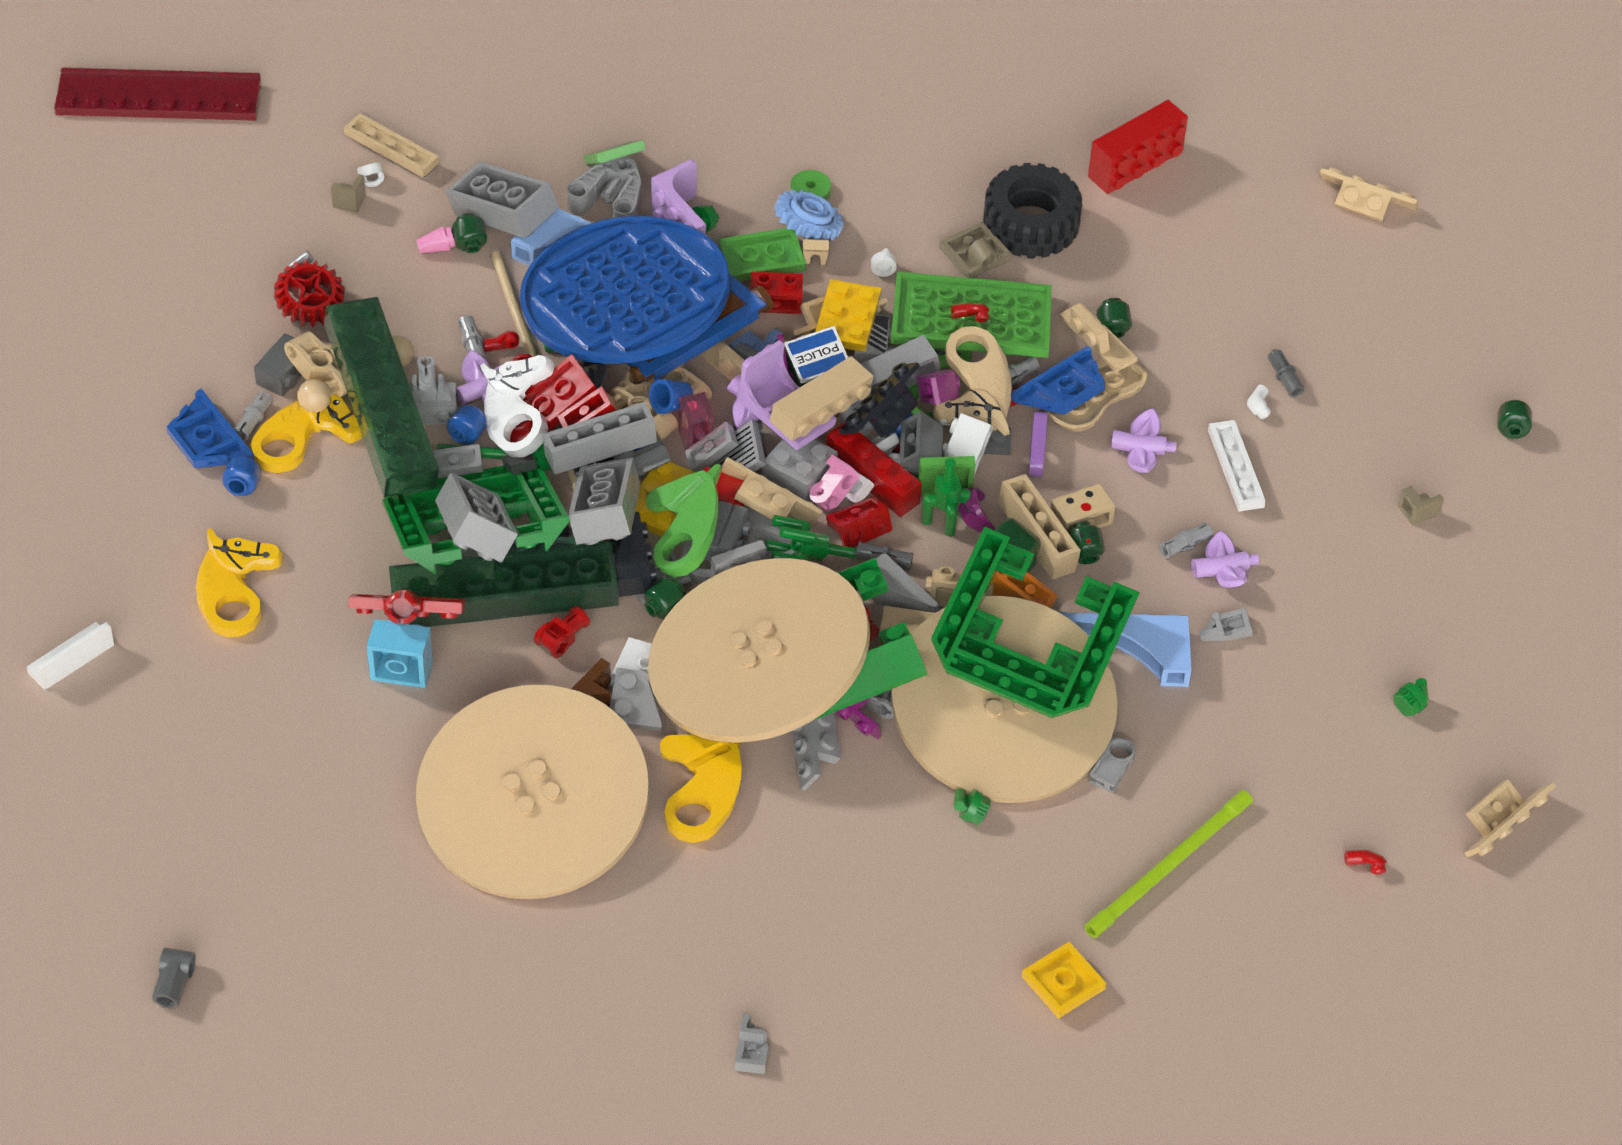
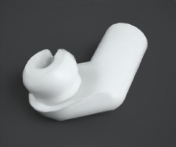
M1258 385L1247 401L1248 408L1259 419H1265L1271 413L1264 400L1269 393L1264 385Z

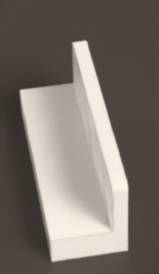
M97 622L93 623L28 665V674L44 690L48 689L114 646L111 626L107 622L99 625Z

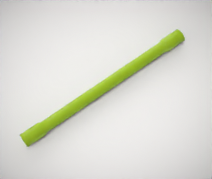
M1240 790L1224 804L1221 810L1112 904L1084 925L1086 933L1094 939L1100 936L1121 914L1231 819L1236 818L1253 803L1252 796L1247 791Z

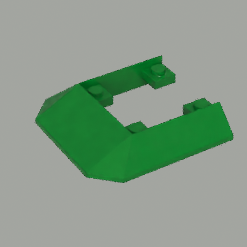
M502 465L483 469V472L458 475L498 494L510 519L520 517L523 513H526L530 524L515 526L518 535L514 542L517 548H532L541 543L547 552L569 523V515L542 468L537 467L535 470L512 475ZM448 477L407 484L382 499L383 507L404 555L436 574L435 564L449 565L454 563L455 560L462 559L461 549L453 543V539L430 543L427 536L448 529L435 501Z
M984 527L931 636V641L945 672L1050 718L1089 707L1140 592L1115 581L1111 587L1086 576L1076 597L1075 604L1094 611L1099 615L1082 653L1055 642L1046 664H1043L994 643L1002 626L1003 619L980 610V606L997 571L1023 581L1034 554L1010 544V537Z
M876 558L837 572L856 591H859L863 602L889 592ZM905 622L878 632L883 645L867 652L862 669L851 687L832 707L814 720L927 675L913 636L910 634Z

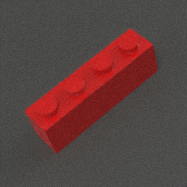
M845 422L827 434L826 446L836 450L840 460L870 480L875 485L870 493L888 506L900 518L920 504L922 483L860 432L840 435L838 430Z

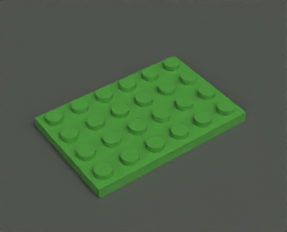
M897 271L890 344L903 345L910 340L924 335L933 348L945 349L952 333L962 327L976 326L989 331L1006 355L1048 358L1052 285ZM964 303L985 304L990 310L988 312L990 318L988 321L981 323L976 321L975 316L952 318L951 306ZM972 341L964 342L956 349L978 351L981 353L987 352L982 344Z

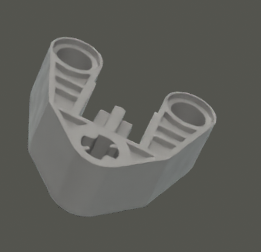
M626 156L596 164L579 176L567 187L568 210L572 214L583 215L591 209L601 196V198L605 199L606 203L610 204L611 201L613 202V218L638 216L642 193L641 178L635 161Z

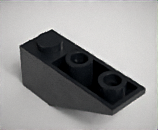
M635 512L631 534L623 538L614 558L615 579L619 597L645 594L646 590L652 586V582L656 581L655 565H649V560H652L650 543L645 544V539L648 538L646 522H641L639 512Z

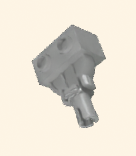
M427 355L428 364H425V356L418 358L419 382H417V375H413L411 383L402 384L403 425H446L450 417L457 410L456 382H445L442 374H438V382L436 381L435 360L432 356Z

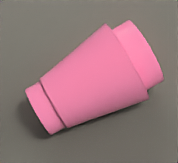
M442 226L416 239L420 254L451 251L450 248L456 246L450 227L444 228Z

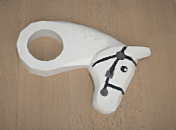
M545 355L509 361L496 370L483 363L480 367L488 381L484 401V415L488 434L507 455L523 458L540 447L543 443L542 434L548 431L546 418L533 406L523 401L526 396L525 392L531 385H536L538 382L551 376L554 371V363ZM533 420V427L526 438L516 443L510 442L512 430L519 423Z

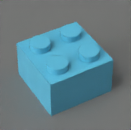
M374 619L367 643L370 680L426 688L433 664L430 627L418 624H394L390 620Z

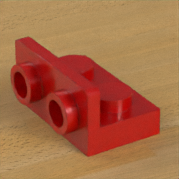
M874 496L826 515L827 525L840 534L842 546L853 548L858 546L860 541L865 543L889 533L893 529L888 506Z

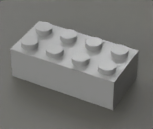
M480 161L445 191L456 216L471 213L480 217L486 226L523 238L531 235L539 225L550 218L559 208L550 183Z
M633 457L580 467L568 513L576 545L583 543L592 545L600 540L610 538L619 540L631 534L641 488Z
M450 473L435 501L449 530L448 532L451 534L453 543L465 550L471 548L478 551L477 554L488 561L495 559L502 562L518 533L499 495L456 474Z

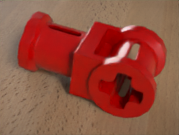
M573 606L569 611L570 613L562 620L556 616L550 622L541 625L534 635V643L538 646H544L551 652V656L556 659L563 656L575 642V634L581 628H587L590 625L589 617L578 606Z

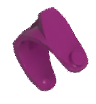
M964 488L970 490L971 497L966 501V505L964 503L959 504L958 508L962 520L979 533H982L984 527L995 531V526L986 517L979 503L985 499V494L979 488Z

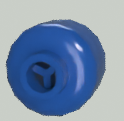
M463 405L450 417L447 422V429L453 440L464 445H470L475 443L486 429V418L478 407Z
M237 456L228 463L223 473V485L233 495L248 496L253 493L260 481L261 468L253 459L246 456Z

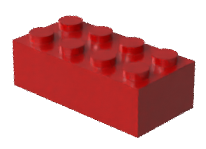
M1168 99L1092 141L1088 178L1108 195L1116 189H1121L1132 180L1142 177L1146 172L1160 167L1169 159L1179 156L1184 149L1188 116Z

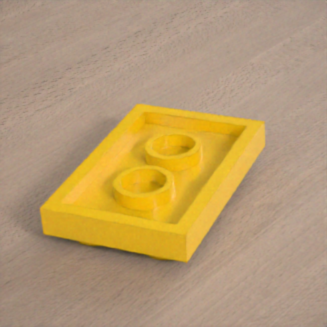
M830 279L815 332L834 326L844 349L866 352L881 297V288Z
M669 462L650 471L641 484L635 512L640 513L641 522H646L649 532L662 537L677 514L671 511L651 512L646 506L647 495L655 488L695 473L694 471Z

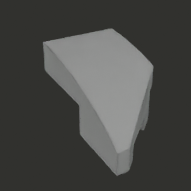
M1246 608L1222 614L1215 611L1211 616L1212 620L1205 630L1202 629L1200 631L1201 641H1226L1253 636Z
M743 1013L734 1070L765 1074L769 1051L767 1032L763 1028L758 1029L751 1022V1017Z

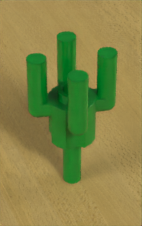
M953 458L945 460L944 475H939L936 478L934 494L924 496L921 516L922 524L930 525L932 523L933 507L945 511V535L948 537L954 536L956 532L957 507H959L960 503L966 505V501L971 497L970 490L962 489L959 477L955 475L956 461Z
M774 515L772 525L781 527L779 536L792 539L791 544L773 540L765 541L766 551H772L771 559L791 558L809 561V559L823 561L828 554L855 559L857 552L856 548L830 544V538L827 534L810 531V523L808 521ZM792 549L795 555L782 553L781 551Z

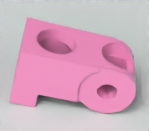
M831 455L826 462L830 467L821 481L815 483L810 490L811 500L826 512L838 507L861 477L850 465L834 455Z

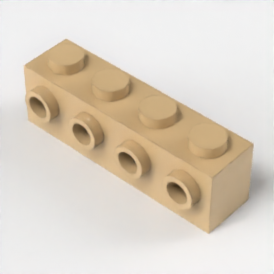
M850 356L775 402L770 422L791 442L800 436L804 437L814 427L827 423L838 412H844L851 404L858 400H864L871 392L874 376L856 359Z
M1024 474L1003 481L998 505L1008 518L1016 519L1040 539L1041 546L1036 558L1051 580L1074 573L1081 550L1028 476Z

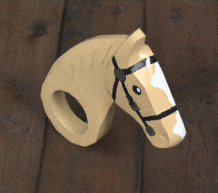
M976 326L962 327L950 335L946 343L945 354L947 364L962 379L969 390L958 398L934 405L933 419L941 425L951 426L955 418L959 419L962 413L994 427L993 431L998 429L1004 436L1009 435L1010 432L1006 418L1011 403L1012 385L1006 356L989 331ZM972 341L982 344L988 354L983 360L973 363L962 360L957 355L956 349L962 343Z

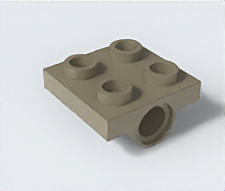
M983 222L940 241V250L966 278H975L1011 261V252L991 233Z

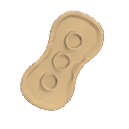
M1099 359L1096 362L1099 367V373L1105 382L1104 391L1065 415L1047 410L1044 411L1048 413L1049 418L1064 429L1074 432L1090 429L1100 420L1108 407L1118 401L1136 395L1145 386L1148 380L1146 369L1135 362L1115 372L1102 359Z

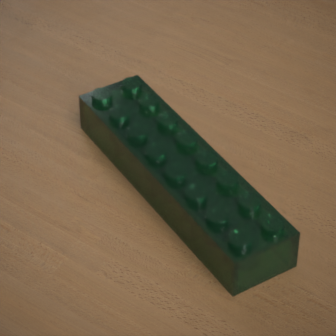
M378 296L327 305L324 326L383 497L436 487L439 467Z
M612 542L549 548L547 552L545 549L507 553L502 562L495 559L488 561L481 556L467 557L455 560L454 563L449 565L435 564L436 574L418 563L389 566L391 594L398 590L406 589L412 591L418 597L466 599L465 611L462 614H458L457 618L440 617L441 613L429 612L428 617H417L409 623L410 625L418 624L424 627L567 612L573 606H578L583 610L619 606L618 583Z

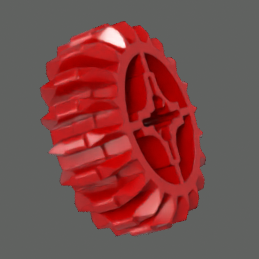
M305 259L303 265L295 261L292 268L286 265L284 273H279L274 284L275 292L273 297L274 301H277V310H282L283 318L291 316L290 321L292 323L299 320L302 327L306 322H310L312 328L316 325L317 321L324 325L326 319L331 320L335 317V314H339L341 306L344 304L345 288L342 285L341 277H336L335 269L328 271L327 263L323 266H318L317 260L313 264H308V261ZM320 284L326 288L329 295L320 287ZM289 291L299 300L298 302L291 297Z

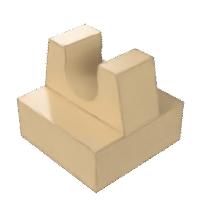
M803 239V256L806 266H810V259L816 256L820 259V267H825L829 253V240Z

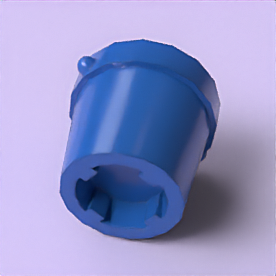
M658 379L650 387L649 401L655 412L668 414L689 407L693 401V390L687 382Z

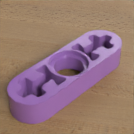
M1034 412L1029 476L1042 477L1048 416V413Z

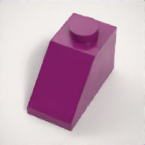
M945 369L916 376L920 400L923 403L937 405L959 397L957 390L960 389V382L957 374H954V370Z

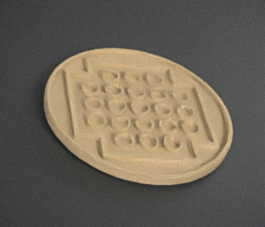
M775 558L735 566L696 586L672 608L661 623L654 637L648 660L649 681L653 694L661 709L675 724L687 732L702 738L740 743L759 741L783 735L798 729L822 715L854 683L866 660L869 649L870 624L868 615L855 588L840 574L820 564L799 559Z
M985 596L980 606V610L1003 619L1002 626L994 643L1043 664H1046L1055 642L1082 653L1089 637L1077 624L1066 616L1045 605L1030 600L1006 596ZM945 608L931 615L913 631L912 636L927 675L891 689L892 712L899 734L908 750L939 781L955 790L962 788L966 791V794L976 789L983 793L984 796L990 798L992 802L1024 803L1048 798L1067 790L1087 776L1095 767L1111 740L1117 718V692L1109 665L1106 667L1089 707L1050 718L945 672L931 641V636Z
M524 685L503 689L484 696L463 708L441 728L432 740L421 762L416 785V807L424 837L438 860L451 873L470 886L486 893L513 899H540L562 895L581 888L602 876L625 855L633 844L643 824L649 799V777L645 757L634 733L623 719L607 705L587 694L553 685Z

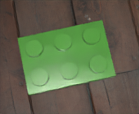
M783 228L719 239V248L727 261L729 273L738 281L751 280V272L794 273L806 271V262L793 229Z

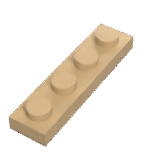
M361 113L344 127V134L421 177H425L439 164V156Z

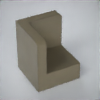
M358 174L353 185L344 183L332 184L333 208L358 212L366 196L364 175Z
M1410 486L1402 489L1398 508L1409 522L1415 525L1440 515L1444 498L1441 494L1432 498L1426 493L1418 495Z

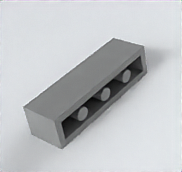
M924 335L861 363L874 376L871 392L867 397L877 390L876 386L892 374V369L900 363L918 362L920 365L915 373L905 382L907 387L917 384L916 376L941 371L938 355Z
M645 402L542 434L545 456L554 475L657 442L655 420Z

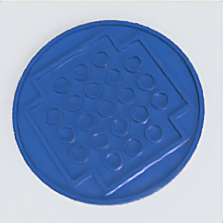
M617 217L580 227L560 237L546 247L535 258L525 273L520 289V302L523 317L528 328L539 341L550 349L567 357L572 354L577 360L603 364L631 363L673 352L703 334L717 320L727 303L730 292V274L727 261L720 248L699 230L681 222L659 217Z

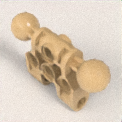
M352 310L327 321V332L333 340L329 345L323 344L312 332H306L286 342L284 345L287 357L307 380L298 389V402L303 409L312 413L323 411L329 405L332 395L335 394L338 397H342L350 391H360L365 387L366 383L383 375L385 367L389 366L396 369L406 367L414 357L412 343L407 338L397 335L389 337L382 344L381 352L377 353L372 348L375 333Z
M684 363L659 379L687 382L693 390V401L689 407L680 410L687 414H694L712 398V392L706 383L683 368ZM628 370L625 373V378L610 390L609 395L617 402L620 409L645 402L655 420L657 441H663L677 429L678 422L672 413L659 414L651 407L649 391L651 385L656 380L652 378L646 382L643 379L637 383L633 380Z

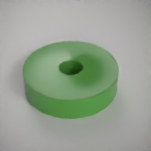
M804 170L792 178L790 192L791 189L797 193L803 190L804 192H811L821 196L827 201L831 194V182L822 172Z

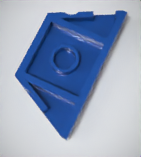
M1084 347L1012 391L1011 401L1065 415L1104 391L1105 382L1099 373L1097 362L1092 357L1091 347Z
M202 389L197 390L195 393L196 398L190 405H185L180 410V414L167 426L168 435L194 468L228 465L237 456H246L254 460L251 450Z

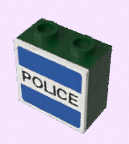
M834 326L784 343L787 361L799 387H802L848 358Z

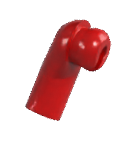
M964 303L951 306L952 318L975 316L976 321L979 323L986 322L990 318L988 313L990 310L985 304Z
M506 331L498 337L483 339V349L485 352L514 349L519 345V335L514 331Z
M1351 850L1344 853L1346 865L1371 864L1370 872L1372 874H1384L1386 872L1385 863L1387 861L1382 855L1370 850Z

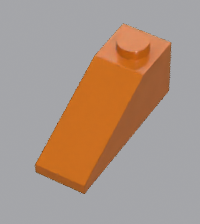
M997 571L992 581V596L1026 599L1049 608L1053 606L1058 595L1028 572L1023 581Z

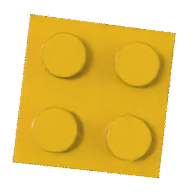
M1070 941L1022 970L1021 977L1058 1019L1106 989V982Z

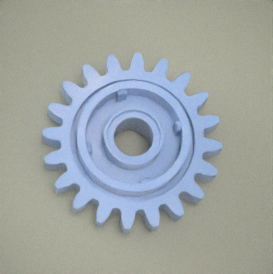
M791 189L790 193L784 191L783 194H780L775 204L774 210L777 211L775 215L781 218L780 222L785 223L787 229L795 230L797 235L806 239L819 240L821 238L822 240H834L835 237L839 236L843 228L844 221L841 220L843 216L837 214L838 209L833 208L831 202H827L821 196L811 192L808 193L800 190L797 193L793 189Z

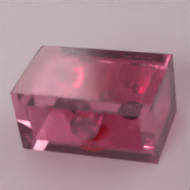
M705 392L679 398V435L686 451L714 430V414Z

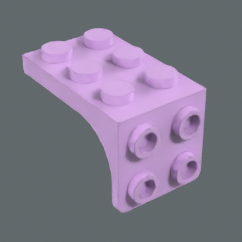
M693 159L651 178L653 217L681 222L706 235V224L686 203L697 194V163Z
M779 340L774 344L767 345L760 353L753 357H748L743 362L737 400L795 450H799L834 427L836 417L832 416L827 423L819 424L804 437L800 436L792 442L770 422L773 404L800 388L791 379L785 368L783 360L785 344Z

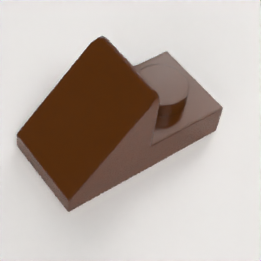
M601 658L572 689L587 694L610 708L611 693L606 690L612 679L610 663Z

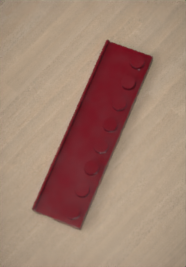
M61 68L54 110L55 115L256 121L259 91L261 89L260 73Z

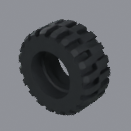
M1024 163L1023 166L1013 165L1009 167L1008 171L1004 169L998 173L997 177H994L989 183L985 194L983 223L1009 251L1013 252V255L1018 257L1025 255L1028 256L1027 258L1035 259V256H1041V258L1049 257L1051 253L1055 255L1063 251V247L1066 249L1077 237L1082 212V195L1077 184L1073 180L1070 181L1071 178L1065 172L1060 173L1058 168L1053 166L1048 168L1045 167V164L1038 163V165H1031V163ZM1034 206L1042 208L1049 213L1031 215L1017 210V208Z

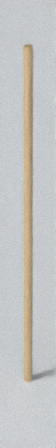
M494 251L491 253V258L524 352L535 357L537 354L501 252ZM561 423L555 426L552 431L559 429ZM574 469L567 471L574 491L578 477ZM603 544L604 560L598 561L607 588L612 590L617 588L616 579Z

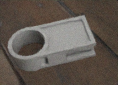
M1125 738L1111 740L1090 773L1089 783L1113 794L1127 770L1133 764L1135 756V746L1133 743ZM1116 748L1125 749L1129 752L1130 756L1123 759L1116 758L1112 755L1111 751Z

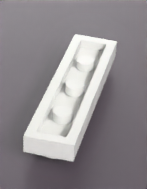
M1235 420L1210 423L1208 432L1238 512L1264 508L1266 500Z

